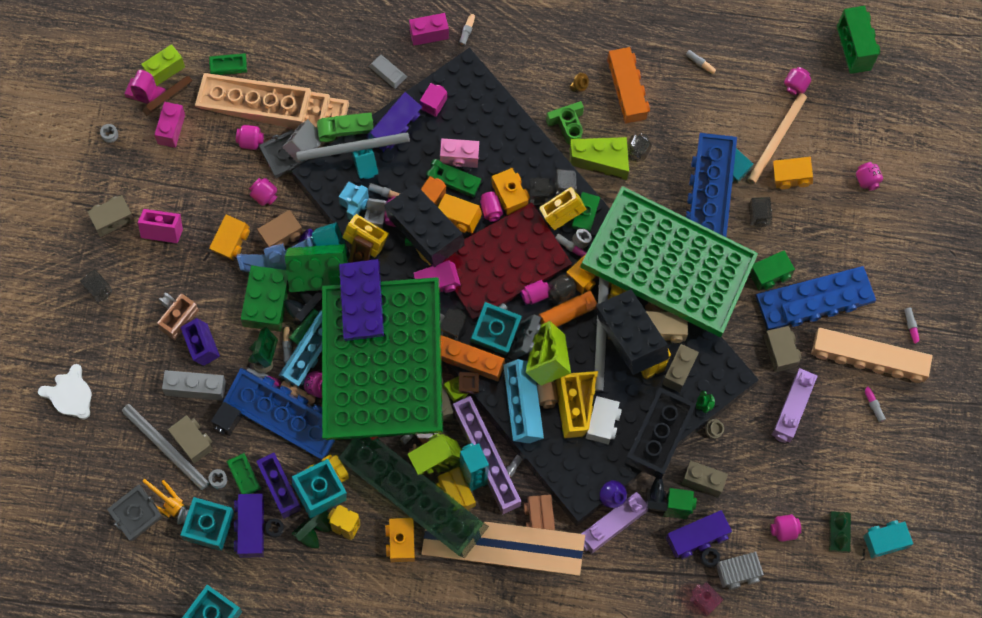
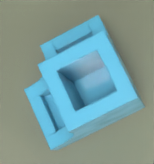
M348 182L339 195V203L347 208V219L349 220L367 208L368 188L363 185L357 186Z

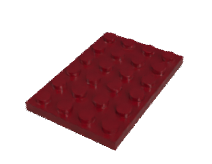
M533 203L522 207L464 239L465 246L443 261L449 260L455 263L461 285L455 287L456 290L454 292L472 321L478 319L485 302L498 307L500 304H505L520 296V290H523L525 286L539 280L545 282L572 266V262Z

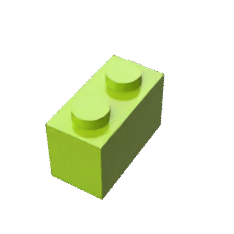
M172 44L141 64L143 70L153 76L156 86L185 68L182 56Z

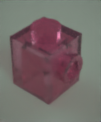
M707 582L703 586L698 584L691 591L693 596L690 600L706 617L724 600Z

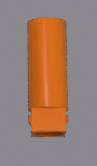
M590 290L540 313V322L544 324L551 321L558 327L595 310L597 302Z

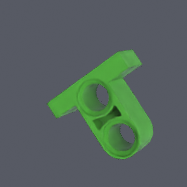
M582 102L548 112L546 116L548 127L558 124L565 141L569 145L571 139L582 138L583 129L578 119L579 116L583 115L584 106ZM564 117H569L571 120H568V121H567V120H564L563 118H564ZM570 133H576L578 135L572 136L570 135Z

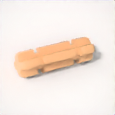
M286 380L282 382L281 385L292 390V395L295 397L301 395L309 400L308 404L311 406L315 404L316 397L308 395L306 391L295 385L292 386Z

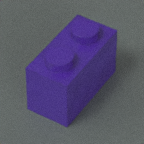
M196 318L180 327L193 361L206 365L220 357L207 323Z

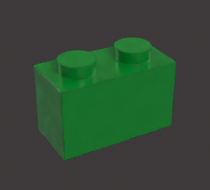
M784 250L754 263L750 276L758 291L761 289L768 290L774 287L777 282L781 281L784 283L790 280L795 268Z
M670 488L667 493L668 507L667 511H664L663 516L687 520L696 508L697 498L693 497L694 491Z

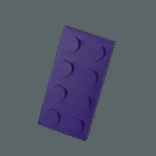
M379 260L339 264L344 340L383 337L384 325Z

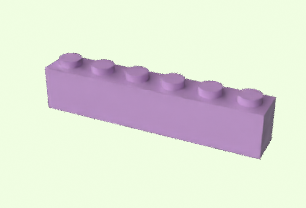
M471 396L453 403V412L468 444L473 443L476 445L479 443L489 463L487 484L502 515L520 507L521 499Z

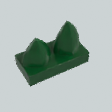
M267 327L260 330L258 339L250 346L249 350L254 352L248 359L250 363H260L264 368L271 366L278 343V338Z
M326 510L312 518L308 517L291 535L304 545L318 549L319 540L313 528L315 527L323 532H330L329 512Z
M830 512L829 552H851V513Z

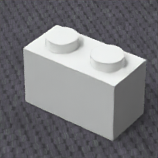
M596 396L586 439L609 444L610 439H615L617 428L614 427L615 420L619 421L622 409L618 408L620 402Z

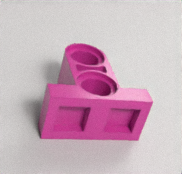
M137 70L134 79L131 78L124 94L127 98L148 104L164 93L166 89L156 86L154 78L149 72Z

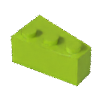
M627 137L571 139L569 151L570 163L573 166L590 171L596 170L608 176L611 174L622 177L624 180L628 179Z
M551 321L542 324L537 335H534L532 341L534 346L529 354L526 373L540 386L571 374L565 334Z
M438 433L431 436L427 443L408 453V456L418 475H422L425 471L431 474L434 472V469L438 473L449 472L460 466V451L462 449L456 440Z

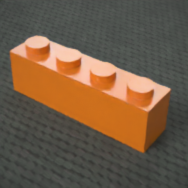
M630 47L609 51L607 60L625 124L646 120L648 112H650V106L648 101L645 102L644 85L640 84L641 74L640 70L636 69L635 53L631 52Z
M441 335V361L471 372H478L481 376L499 381L504 369V358Z

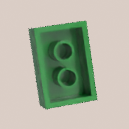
M866 6L844 9L836 26L850 74L871 71L880 55V46L876 44L875 29L871 27V16L867 12Z
M345 244L288 248L285 254L289 291L322 290V286L340 285L339 264L348 263Z
M251 265L241 314L243 327L255 329L267 327L270 331L281 332L286 308L284 300L287 299L289 292L287 270Z

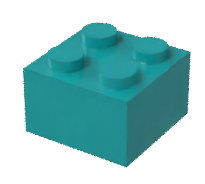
M485 302L469 342L507 355L522 316Z
M329 459L292 476V486L310 518L346 501L347 492Z
M193 497L180 536L184 541L222 551L234 511L231 507Z
M206 585L182 618H238L242 610L212 587Z

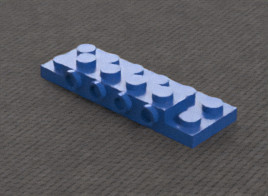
M699 133L696 156L692 157L691 167H695L694 175H690L689 186H693L692 193H688L687 204H691L690 212H686V218L726 237L737 137Z
M864 266L766 291L755 296L767 331L789 325L796 327L808 320L815 322L823 316L833 317L842 311L852 312L857 307L872 304L876 301Z
M240 368L223 402L240 410L241 414L321 460L325 458L335 440H324L322 438V407L316 404L313 407L308 404L309 400L301 395L295 397L291 394V389L283 385L281 387L274 385L275 380L270 377L259 378L251 372Z

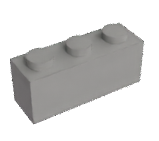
M165 370L162 390L165 396L224 401L226 380L224 375Z

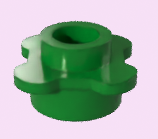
M701 391L697 399L696 408L702 409L704 413H707L713 409L715 399L712 394H706V391Z

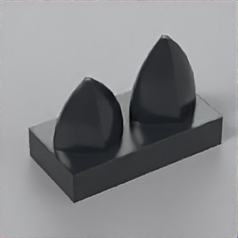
M321 290L317 292L300 291V297L306 304L305 306L295 300H284L286 309L294 318L292 322L296 326L300 325L313 308L322 301Z
M655 478L651 489H646V506L648 509L667 511L668 500L667 493L664 491L663 479Z

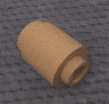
M552 381L542 386L537 385L539 405L543 406V408L555 407V404L559 402L556 383Z

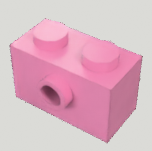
M441 138L440 161L443 164L456 167L478 168L479 141Z

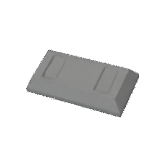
M382 54L368 66L394 89L407 78L402 71Z

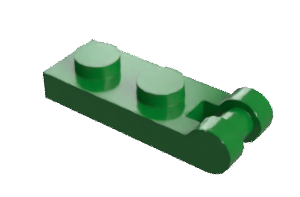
M433 159L431 169L425 175L427 179L430 176L434 179L439 178L445 183L446 187L473 198L481 184V178L443 164L437 159ZM438 170L443 172L442 176L437 174Z

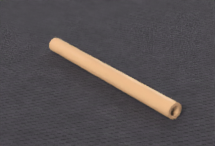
M799 93L749 175L747 179L749 183L755 184L806 101L807 96L805 94Z

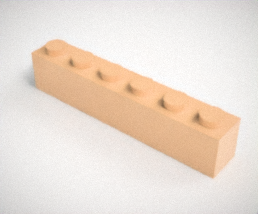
M818 328L816 331L811 355H815L818 359L835 360L838 364L847 363L854 365L858 369L868 368L872 369L875 373H888L895 378L904 377L915 383L925 382L929 377L933 356L824 328Z

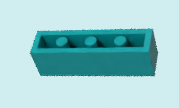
M473 443L468 444L460 451V470L471 492L487 485L489 463L479 443L476 445Z

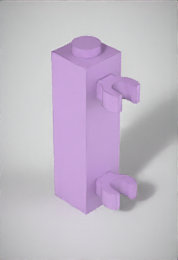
M800 368L797 371L772 433L778 441L790 443L793 439L817 375Z
M638 492L626 499L622 506L613 509L582 533L586 535L585 551L589 550L591 554L648 511L646 502Z

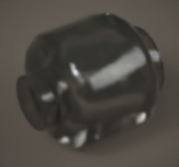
M640 133L630 137L627 142L628 158L630 160L639 162L647 158L652 148V143L647 135Z
M560 275L548 284L550 288L548 295L552 301L561 304L575 296L577 286L570 276Z

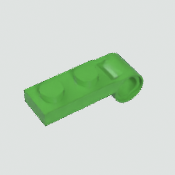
M372 113L321 118L317 121L318 136L322 142L333 141L337 136L370 133L374 128Z

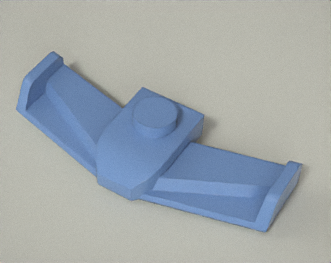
M311 237L290 248L313 246ZM283 244L264 248L265 255L238 254L237 260L240 270L250 272L251 265L286 270L285 254L287 249L285 250Z

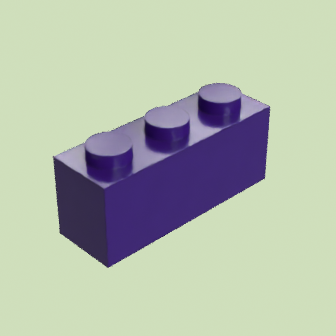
M404 92L366 137L373 139L405 133L409 129L407 124L410 121L414 122L420 116L418 111L422 106ZM394 145L382 146L378 148L382 151L386 150L387 148L391 150Z
M275 453L257 460V465L283 519L301 511L299 502Z
M238 494V500L234 502L235 513L238 512V520H234V531L238 532V540H234V552H237L239 558L264 557L263 494Z
M722 510L668 533L665 538L675 559L681 557L683 560L692 556L693 551L699 549L701 552L710 548V544L716 541L718 544L727 541L732 530Z

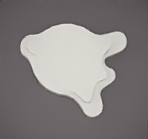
M79 364L71 366L68 374L57 375L55 377L57 383L55 387L41 386L39 388L38 394L43 398L51 400L59 413L72 415L82 420L90 416L92 392L87 383L82 379V367Z

